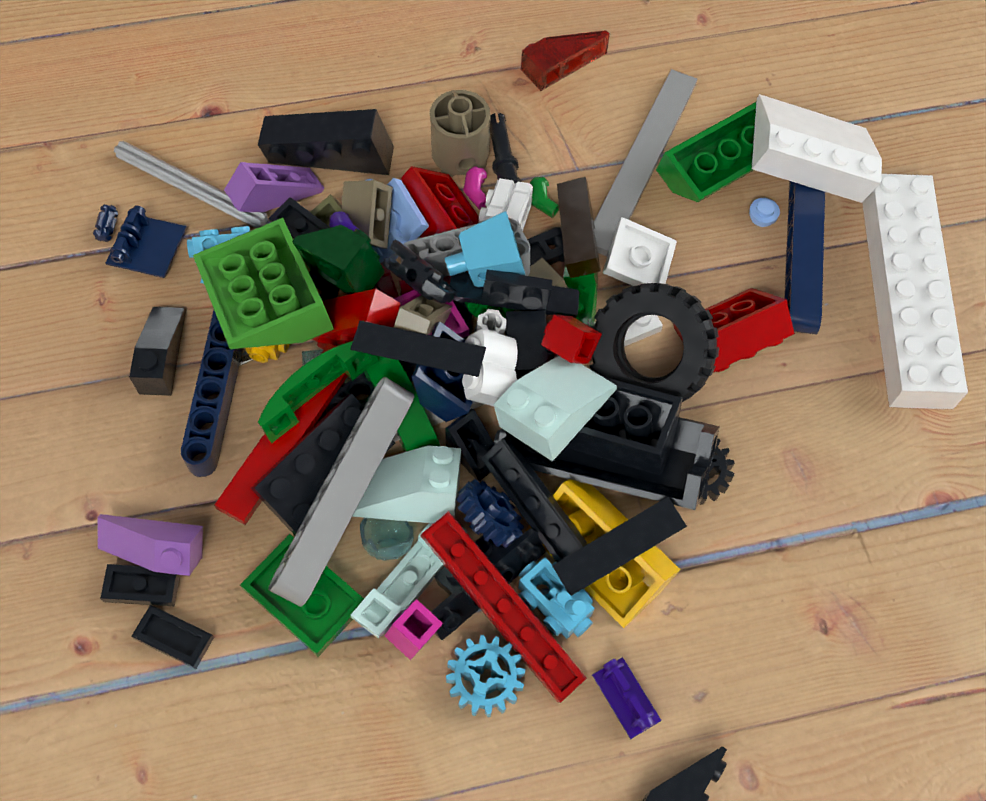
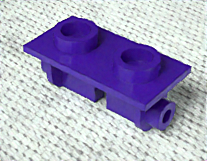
M623 657L618 660H610L603 665V669L592 674L630 740L662 721Z

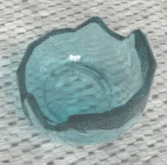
M363 518L360 523L362 545L371 557L387 561L398 559L410 551L414 537L413 527L409 525L408 521Z

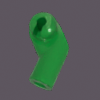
M534 177L530 181V184L533 186L531 205L549 217L554 218L559 211V204L547 197L549 182L544 177Z

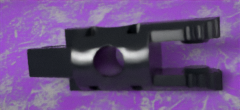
M393 240L390 248L403 261L400 264L394 259L385 258L382 265L426 299L433 300L434 298L440 303L452 302L457 291L443 280L444 275L400 241Z

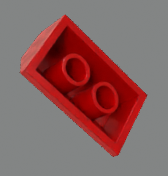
M411 166L400 179L429 225L419 236L420 238L478 224L479 216L449 174Z
M754 288L745 290L705 309L709 310L713 319L711 321L714 328H717L719 336L716 338L719 354L715 359L714 366L716 367L713 372L724 371L730 367V364L741 359L752 358L758 351L766 347L777 346L783 342V339L795 334L787 299ZM673 323L675 331L677 332L678 336L683 342L682 335L679 329Z

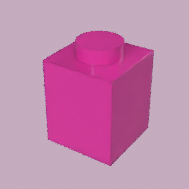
M416 599L392 624L384 636L411 660L443 623Z

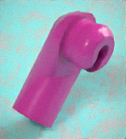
M472 167L466 173L463 190L475 206L481 210L482 207L486 208V195L481 190V184L485 182L484 179L487 178V173L483 168Z

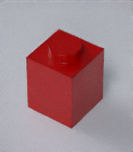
M554 314L552 320L549 321L545 328V336L541 345L570 363L589 364L602 333L572 316Z

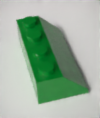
M756 102L664 153L656 171L672 193L695 202H700L754 171L752 169Z

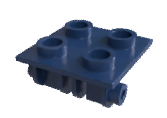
M135 205L132 209L128 210V215L124 224L121 225V230L117 234V239L113 247H111L110 254L105 263L106 265L165 278L187 227L146 217V210L141 206Z

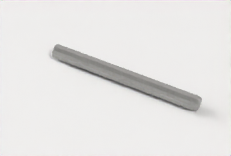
M120 141L114 148L117 158L255 228L264 226L268 222L265 212H239L233 206L226 192L125 141Z

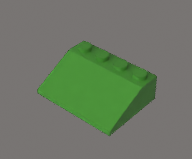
M283 218L193 255L230 349L303 343L334 329L305 263L292 242L293 238Z

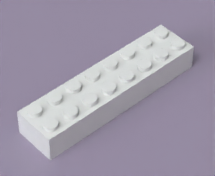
M881 174V184L862 204L889 407L954 409L968 393L933 176Z

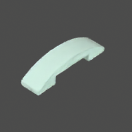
M429 523L423 529L412 549L377 590L373 588L351 614L352 619L378 639L419 598L434 579L433 576L444 566L420 536L434 523Z

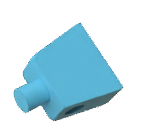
M506 211L462 231L459 234V240L463 252L445 257L450 276L468 271L476 287H483L486 270L526 276L515 235Z

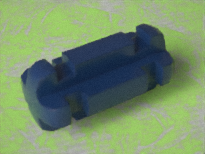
M104 204L100 207L102 211L98 214L95 224L97 229L93 231V235L98 241L109 242L112 238L109 235L113 234L117 221L114 217H117L119 213L115 206Z

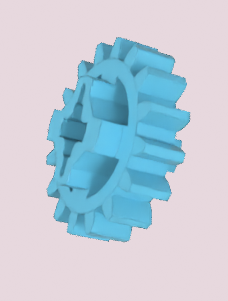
M480 635L479 644L476 645L469 638L466 640L467 650L464 651L458 647L454 650L458 661L448 660L447 663L448 668L455 671L446 675V683L455 684L449 691L450 696L456 697L460 695L459 708L462 709L470 704L473 716H476L479 708L485 710L487 717H491L492 708L497 707L503 714L506 710L504 703L506 700L512 704L517 702V697L513 690L522 691L524 687L522 682L516 680L525 676L524 668H516V665L521 661L520 654L510 655L512 644L510 643L503 648L500 647L499 637L495 636L492 643H487L485 636ZM485 653L483 657L476 661L469 660L477 654ZM498 657L505 662L510 675L507 674L508 672L501 670L497 662ZM485 669H489L492 678H488L486 683L481 682L480 674H483ZM461 677H464V680L470 681L474 688L472 695L463 686ZM496 690L503 692L495 698L486 699L488 694Z

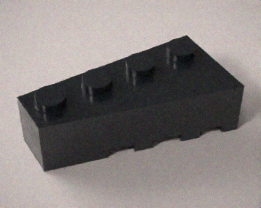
M377 109L264 116L258 146L269 163L389 175L394 150L392 141Z

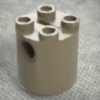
M451 90L441 94L433 102L430 109L432 159L441 169L442 173L449 174L451 177L466 175L467 171L472 167L484 169L487 165L490 146V107L484 98L471 91Z

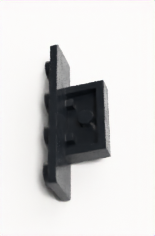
M486 270L483 287L474 286L468 272L453 275L450 279V286L457 291L453 298L455 301L520 311L545 310L546 315L555 314L572 316L574 318H577L579 290L552 286L551 279Z
M533 528L527 530L507 548L502 545L496 546L491 539L488 541L484 540L483 535L474 542L508 584L517 578L528 564L533 561L536 562L546 551L538 537L537 531ZM446 567L433 576L437 584L450 595L431 611L443 623L435 633L441 640H444L480 609Z

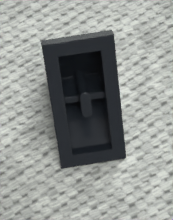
M471 408L469 413L460 416L445 428L446 447L461 448V464L477 481H481L491 473L481 460V457L494 446V442L476 411Z

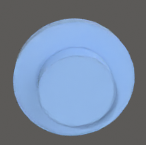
M758 198L752 202L749 208V215L755 225L767 227L777 221L780 209L773 200Z

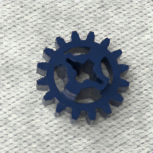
M473 479L471 482L468 481L458 492L459 495L456 497V500L460 503L458 509L466 515L464 520L471 523L469 527L477 535L483 534L484 540L488 541L491 539L496 546L499 547L502 544L507 548L523 534L524 526L519 522L522 518L514 511L516 507L510 504L509 501L511 499L504 492L499 493L496 487L492 486L490 488L485 481L482 480L479 483L476 479Z

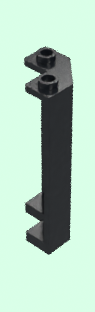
M679 417L673 445L661 476L568 448H564L551 461L502 428L495 435L494 445L502 438L509 436L534 471L656 501L669 497L673 505L696 510L704 493L707 471L711 469L720 426Z

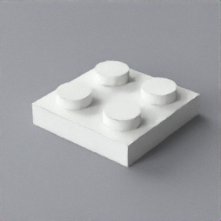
M621 217L616 225L603 274L632 286L644 283L666 284L677 241Z

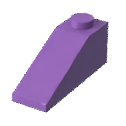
M240 162L224 191L239 212H266L280 207L289 197L298 201L322 193L324 187L310 168Z
M103 514L98 516V549L153 572L190 576L202 559L203 526Z

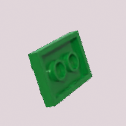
M289 534L240 586L310 651L319 657L353 620L351 614L364 598L327 566L310 597L302 607L269 591L270 582L294 539Z

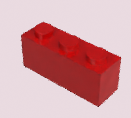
M377 289L323 300L334 329L312 340L316 341L317 346L321 349H324L328 343L337 347L351 342L354 339L359 321L394 327L401 303Z

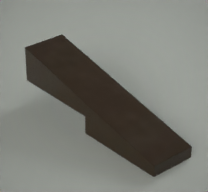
M582 177L558 183L557 191L564 260L570 278L600 272L601 268L594 232L595 225L587 179Z

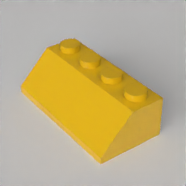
M569 479L563 482L553 494L555 500L588 544L628 520L591 484ZM544 546L546 552L552 557L547 548ZM654 546L584 589L625 628L663 591L681 569L657 546Z

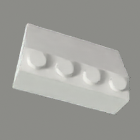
M759 94L757 97L752 159L753 170L860 203L881 184L882 158L866 128Z

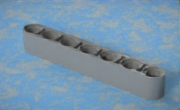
M386 377L379 381L270 582L269 591L300 607L306 603L414 399L413 393Z

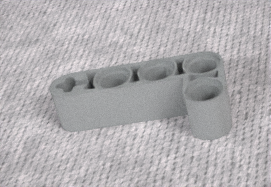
M509 218L526 276H528L530 273V244L516 220ZM477 224L411 240L404 243V245L432 265L434 269L440 271L445 277L450 275L445 257L463 252L459 234Z

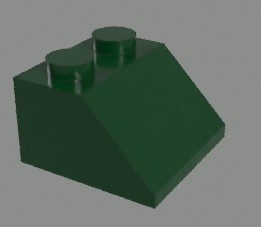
M343 225L296 236L292 241L315 276L347 294L372 290L385 273L379 261V254L373 250L370 244V237L359 229L352 231Z

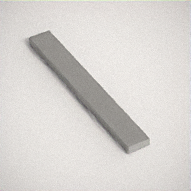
M671 69L594 220V232L599 254L608 256L616 225L621 217L630 220L692 95L698 80L697 78Z

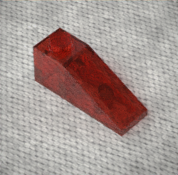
M604 30L544 37L536 43L529 44L522 50L521 71L542 91L607 54L610 33Z

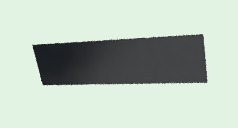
M359 321L350 350L479 377L486 347Z
M666 497L552 566L567 592L572 596L686 528L687 525L670 498Z

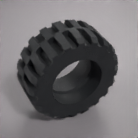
M644 283L622 289V292L618 295L611 296L606 301L607 305L597 311L594 316L597 321L594 326L590 327L602 333L592 355L593 364L589 366L592 371L600 376L681 397L682 402L700 391L706 384L705 382L709 376L712 375L716 367L714 366L715 359L719 354L716 340L719 337L718 331L713 326L711 321L713 317L709 310H705L701 305L702 302L696 296L688 294L685 289L662 283ZM647 315H658L667 318L677 326L683 339L684 351L680 363L671 373L662 377H647L638 373L628 362L624 350V340L628 328L636 320Z

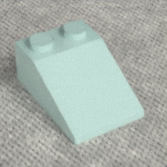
M557 356L516 380L493 405L499 427L553 461L615 392L617 386L584 365L570 363Z
M424 446L382 459L352 517L435 523L449 511L455 518L456 497L458 496L461 448Z

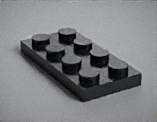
M352 393L347 394L251 487L252 491L294 535H296L364 409V406ZM393 440L390 443L387 451L395 444Z

